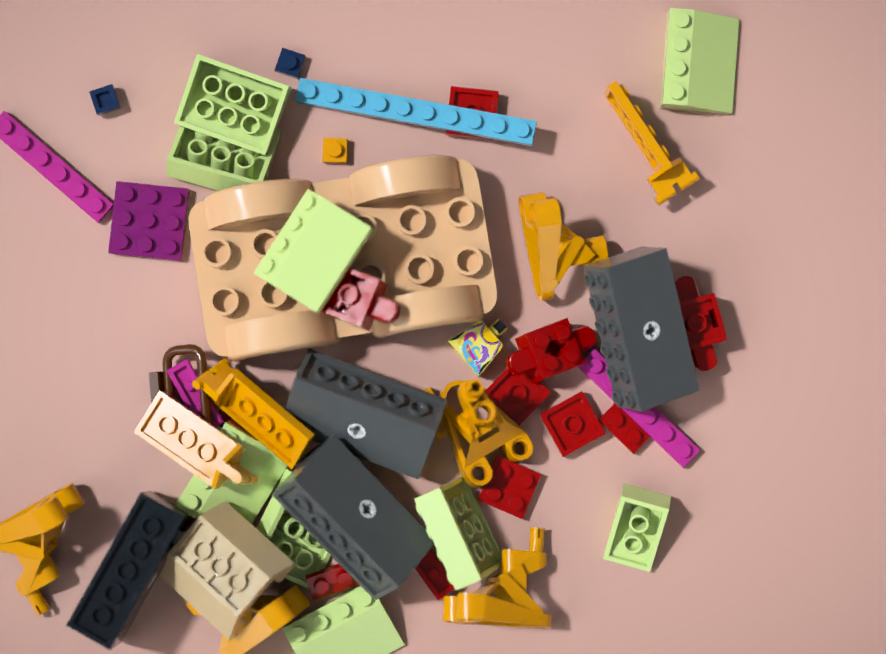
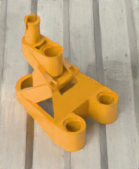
M544 192L519 196L520 218L535 293L539 301L551 300L554 298V289L559 285L570 266L580 264L584 266L608 258L606 240L603 235L583 239L563 225L556 197L547 199Z
M455 380L442 389L439 397L446 399V394L450 388L459 387L458 398L463 413L457 415L447 403L442 416L459 472L469 486L478 488L487 484L492 478L491 466L484 456L500 447L510 461L518 463L531 456L533 445L526 432L489 399L484 391V384L480 385L481 380ZM478 408H483L487 411L486 420L478 417ZM498 426L499 432L479 443V437ZM456 430L470 443L466 460ZM515 443L523 446V455H518L514 452ZM475 468L483 472V479L481 481L476 480L473 476Z
M73 482L0 522V551L15 554L23 566L24 571L15 586L22 597H27L37 616L51 608L39 588L61 575L50 556L58 545V538L65 520L69 518L68 514L85 504Z
M529 528V551L503 549L501 572L489 577L487 582L471 594L458 593V596H444L442 621L463 624L552 628V615L545 614L526 593L527 575L545 567L547 563V553L543 552L545 528ZM492 592L496 598L489 596Z
M297 584L281 596L260 595L242 616L247 622L230 641L222 635L219 654H244L311 605ZM188 602L186 603V606L193 615H201ZM252 611L255 612V613H257L253 619H252Z

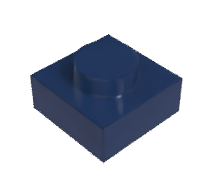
M282 48L275 72L298 79L306 56Z
M113 84L89 91L98 116L121 108Z

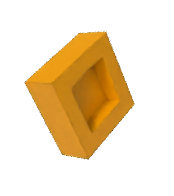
M323 138L322 162L347 164L348 139Z

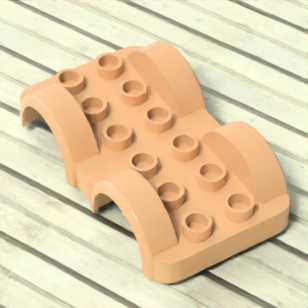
M423 155L389 160L360 168L352 172L348 178L317 183L305 179H277L233 186L206 196L203 201L193 206L189 214V231L207 341L214 353L221 357H226L233 362L289 350L321 346L332 347L337 345L340 339L373 334L376 338H385L397 333L466 322L477 323L484 318V315L492 311L497 300V287L479 179L471 163L453 156ZM307 189L374 229L349 268L380 279L388 285L384 297L394 300L400 306V316L395 322L384 323L374 319L370 331L364 330L322 312L320 314L314 312L254 274V271Z

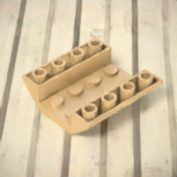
M224 501L200 515L170 550L161 578L231 641L247 622L242 616L273 580L280 583L296 563L228 502Z

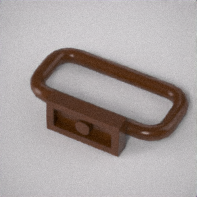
M194 344L177 345L165 352L162 362L163 371L149 372L151 403L159 391H164L175 399L174 383L167 373V370L172 368V360L175 356L193 354L197 360L198 377L207 371V359L200 347ZM200 388L201 417L212 424L210 396Z

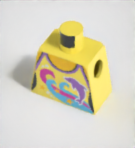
M499 318L489 327L480 320L448 340V343L472 371L479 376L504 346L498 338L508 328Z

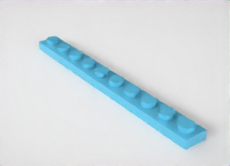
M304 78L299 80L295 100L299 104L528 146L533 145L537 121Z

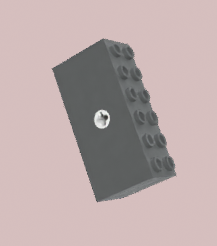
M641 246L584 265V281L589 289V302L594 310L596 318L595 327L600 335L602 343L601 352L606 360V373L611 381L613 389L612 398L616 406L642 412L700 391L667 248Z
M308 349L295 376L285 410L314 434L313 441L322 443L335 435L354 456L406 476L419 479L448 400Z
M335 435L312 449L272 493V496L374 600L399 588L434 545V541L428 536L426 528L414 518L410 511L406 510L397 501L396 497L380 483L375 475L366 469L361 460L355 457Z

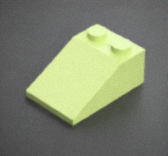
M624 483L603 559L650 572L669 512L671 496Z

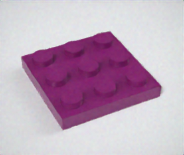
M116 181L108 253L182 261L190 190L188 188Z

